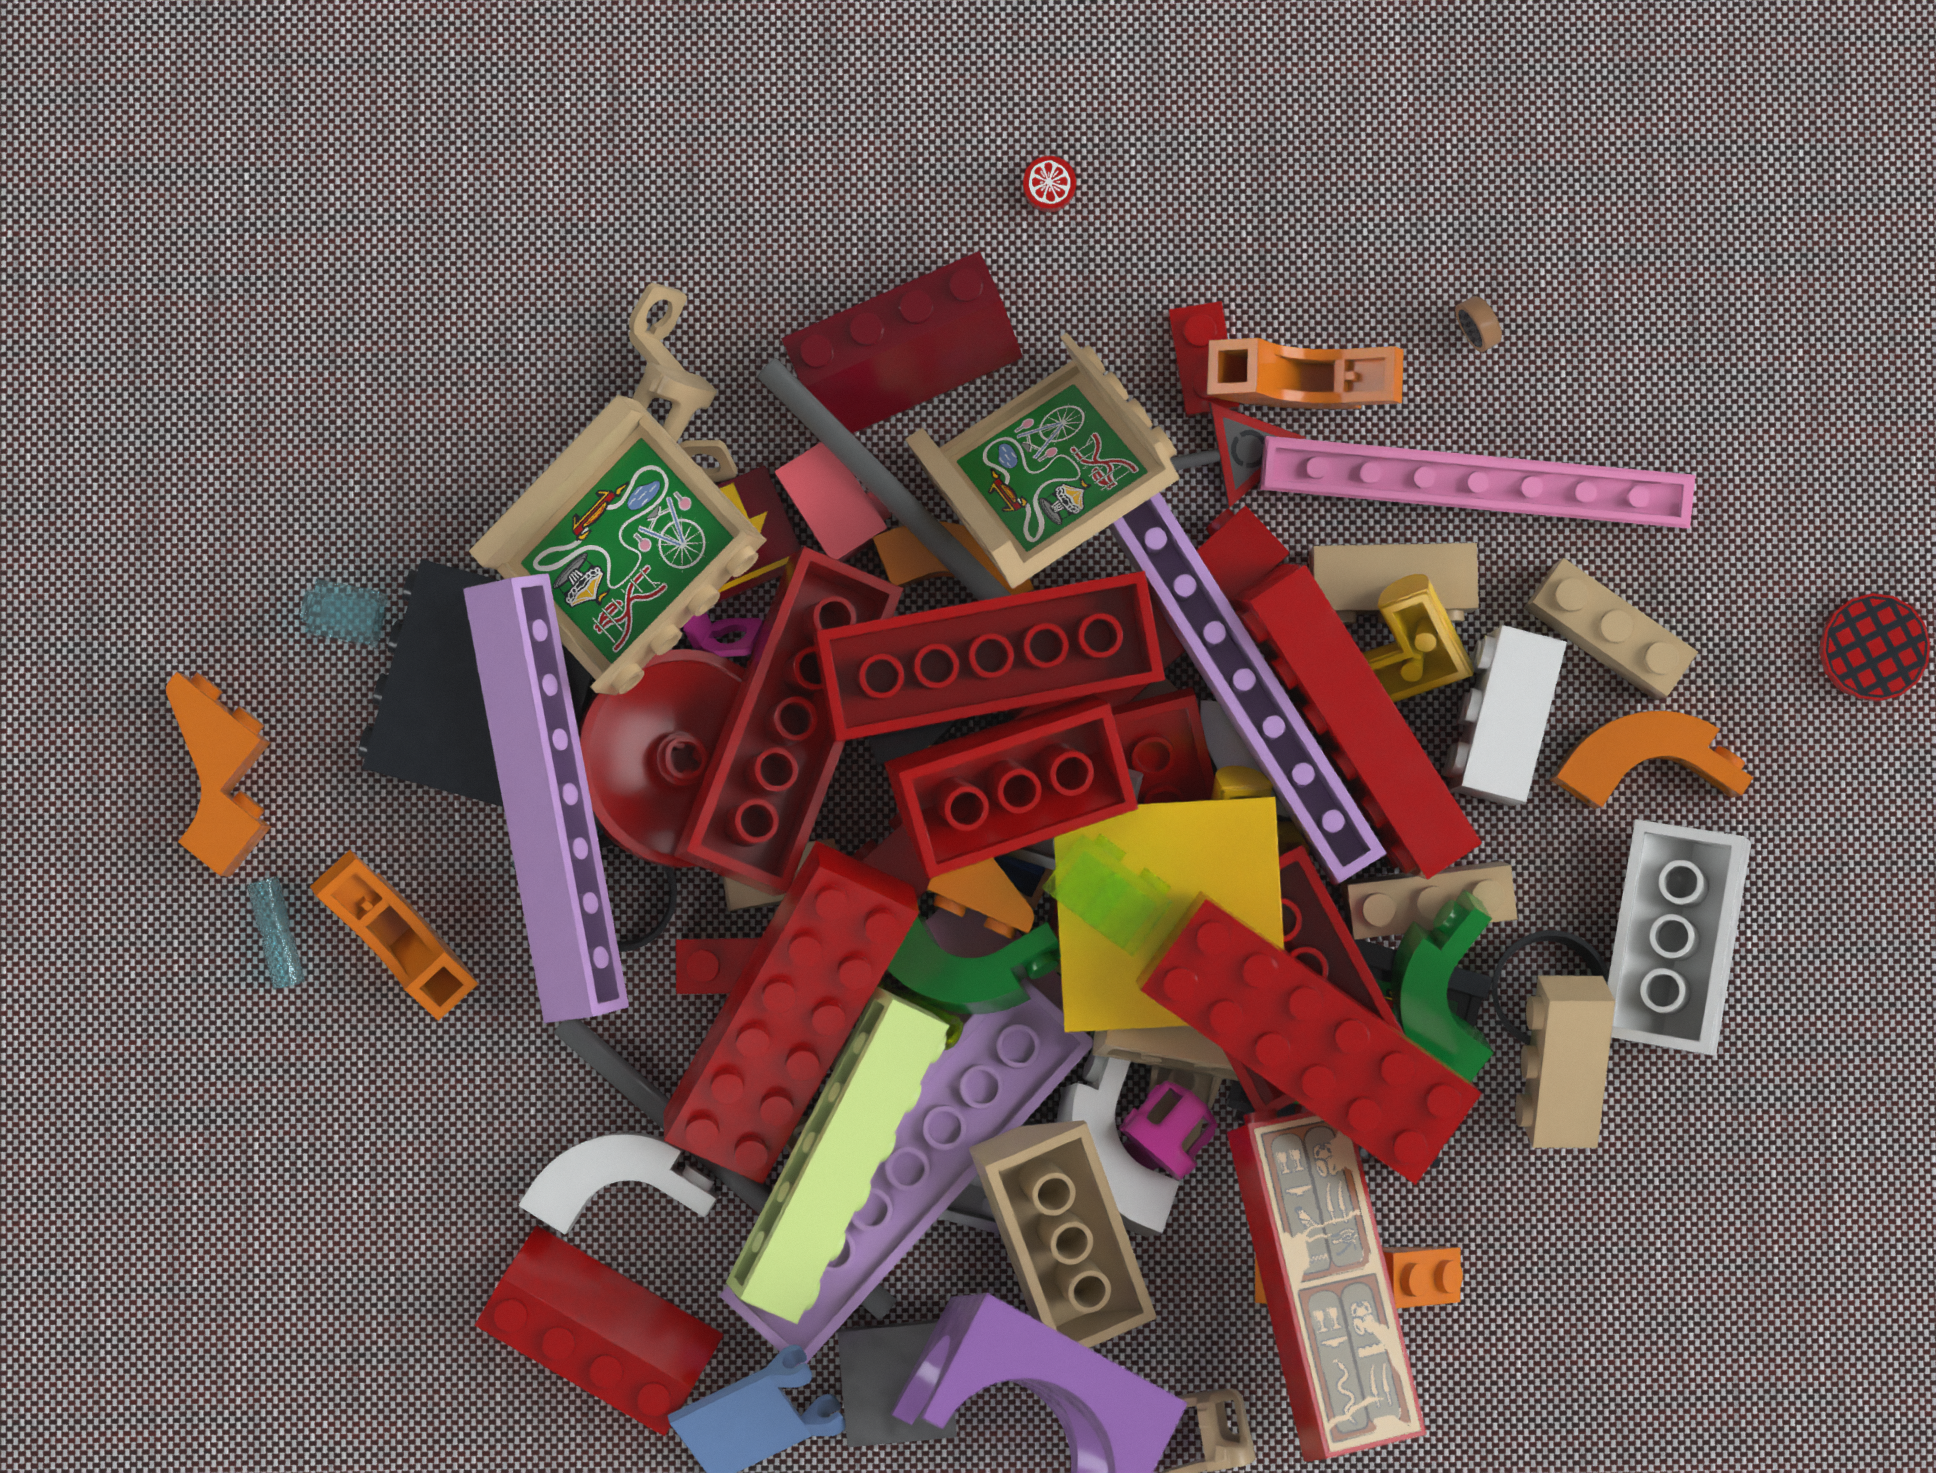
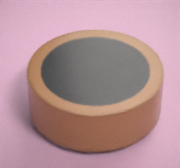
M1473 296L1456 306L1455 312L1460 328L1469 343L1477 351L1484 352L1501 342L1502 331L1499 321L1485 300Z

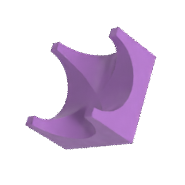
M983 1293L950 1297L890 1415L908 1425H912L922 1411L921 1419L943 1429L955 1410L965 1400L987 1386L1007 1380L1032 1391L1052 1409L1061 1423L1068 1440L1071 1455V1473H1153L1188 1403L994 1296Z

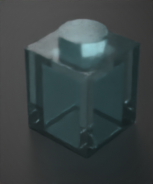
M316 579L314 591L307 590L305 592L300 619L301 622L307 623L305 632L314 637L378 649L388 596L376 590Z

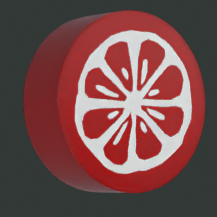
M1043 156L1034 160L1027 167L1023 177V193L1031 206L1042 212H1056L1065 208L1072 201L1076 191V175L1068 162L1056 156Z

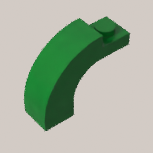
M1464 889L1455 901L1449 900L1441 907L1434 919V929L1431 932L1415 921L1411 923L1398 946L1394 958L1391 975V994L1394 1011L1404 1035L1471 1082L1494 1052L1481 1031L1461 1019L1448 1008L1447 986L1453 969L1492 918L1482 901Z
M919 913L887 970L913 994L938 1008L962 1014L1000 1012L1031 1000L1021 980L1028 976L1030 979L1042 977L1058 966V959L1060 958L1059 935L1046 922L993 954L979 958H964L942 950L924 917Z

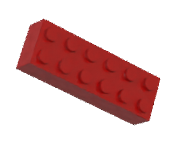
M805 546L789 556L675 851V857L774 897L787 893L846 740L833 742L813 633L820 630L893 617L904 588Z
M1281 564L1228 599L1252 640H1255L1265 656L1264 659L1281 686L1285 687L1292 698L1293 706L1309 731H1313L1322 745L1323 749L1321 750L1337 776L1343 778L1352 792L1350 796L1366 822L1370 821L1381 839L1378 841L1387 853L1382 858L1391 869L1394 870L1399 867L1406 875L1410 873L1429 880L1482 844L1306 564Z
M1145 571L830 628L813 633L833 742L1165 680Z
M819 841L815 842L663 1111L664 1141L763 1184L918 916L919 909L914 886Z
M1201 890L1135 981L1141 992L1415 1185L1482 1094L1469 1080Z

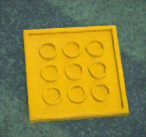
M1275 797L1138 804L1139 809L1054 837L1065 1032L1190 1026L1141 992L1135 981L1200 890L1284 949Z

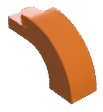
M351 849L310 886L315 896L378 955L400 982L404 990L438 1021L479 984L464 963L421 914L379 872L376 874Z

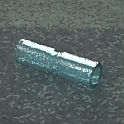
M269 878L246 885L256 925L263 937L262 948L273 990L304 983L305 978L295 939L289 931L290 920L279 878Z

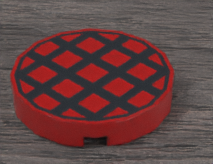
M1871 593L1850 599L1832 612L1825 623L1826 626L1819 644V656L1824 673L1838 690L1849 696L1852 695L1857 699L1879 702L1903 695L1919 682L1928 665L1931 642L1925 622L1912 606L1894 596Z

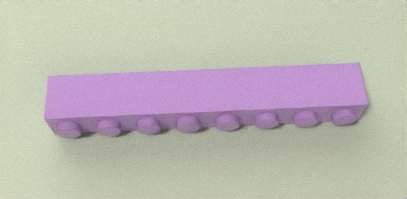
M1160 492L1107 526L1136 572H1146L1151 597L1257 766L1273 784L1272 789L1332 885L1344 881L1387 854Z
M549 573L508 578L465 588L463 590L544 1023L594 1017L628 1008V998Z

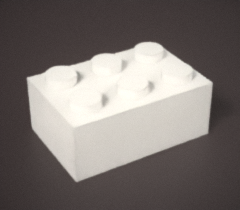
M1504 625L1485 635L1483 641H1477L1471 659L1474 672L1478 673L1474 689H1471L1470 693L1464 692L1456 720L1457 724L1464 725L1461 741H1458L1457 745L1451 744L1443 770V776L1451 778L1449 791L1507 806L1527 802L1567 644L1566 641Z

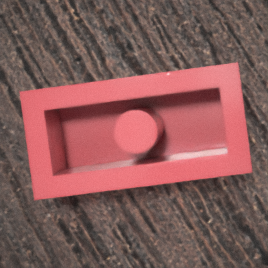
M822 442L774 471L777 479L826 556L844 563L874 544L873 537L888 531L884 521L891 517V514L887 507L871 491L866 494L855 475Z

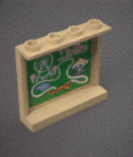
M1065 333L1060 338L1072 361L940 448L937 447L924 428L919 429L905 439L925 475L1012 589L1180 479L1169 459L1177 454L1162 428L1157 426L1150 430V427L1153 426L1141 404L1135 398L1127 403L1126 400L1129 399V396L1112 371L1103 375L1106 370L1091 346L1087 345L1081 349L1068 333Z
M618 394L481 537L469 552L482 567L496 569L504 579L549 573L561 642L596 680L590 686L595 693L617 695L618 693L624 694L637 685L645 673L642 668L656 654L662 655L680 640L682 636L680 629L693 615L700 616L718 601L720 597L718 590L731 576L738 577L756 562L758 558L756 551L763 545L766 539L639 401Z

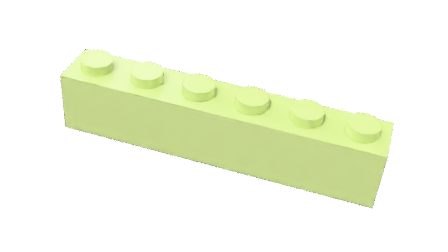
M879 987L875 988L725 1282L740 1300L795 1324H798L804 1310L807 1311L814 1305L820 1291V1279L829 1261H834L842 1251L846 1238L845 1230L854 1212H858L865 1205L871 1190L870 1181L879 1163L884 1162L894 1148L896 1142L895 1131L904 1114L914 1108L920 1097V1082L930 1063L936 1062L945 1048V1033L949 1025L935 1014Z

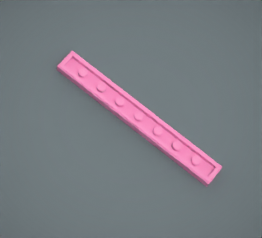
M1264 436L1259 490L1690 529L1696 475Z

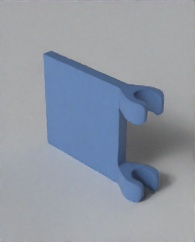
M790 1345L784 1348L766 1368L668 1415L670 1425L706 1473H737L811 1436H834L844 1431L846 1428L845 1419L841 1413L835 1412L841 1409V1405L833 1394H825L817 1398L801 1416L782 1390V1388L804 1386L812 1379L811 1369L807 1364L802 1363L807 1360V1355L802 1347Z

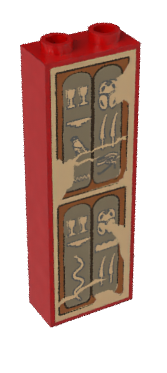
M1299 1103L1293 1105L1295 1115L1278 1118L1275 1108L1246 1114L1243 1116L1245 1125L1228 1131L1227 1136L1304 1462L1329 1459L1424 1436L1427 1433L1358 1145Z

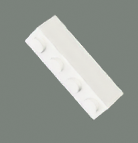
M1635 819L1607 984L1615 999L1612 1038L1716 1056L1751 848V841L1745 836Z

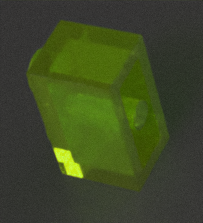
M1082 834L1043 885L1042 889L1135 958L1175 905L1165 897L1171 887L1145 867L1139 875H1136L1120 863L1127 853L1102 834H1099L1094 842Z

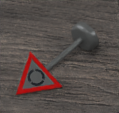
M1209 402L1217 448L1169 459L1176 471L1219 462L1227 507L1230 508L1260 481L1264 436L1305 439L1306 437Z

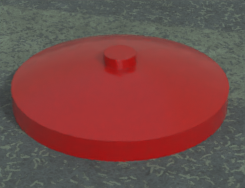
M675 649L669 650L662 655L656 654L642 668L645 672L643 678L624 694L618 693L617 695L595 693L582 716L578 735L594 821L598 827L616 845L641 860L666 867L689 868L699 866L677 858L674 854L746 669L714 653L701 650Z

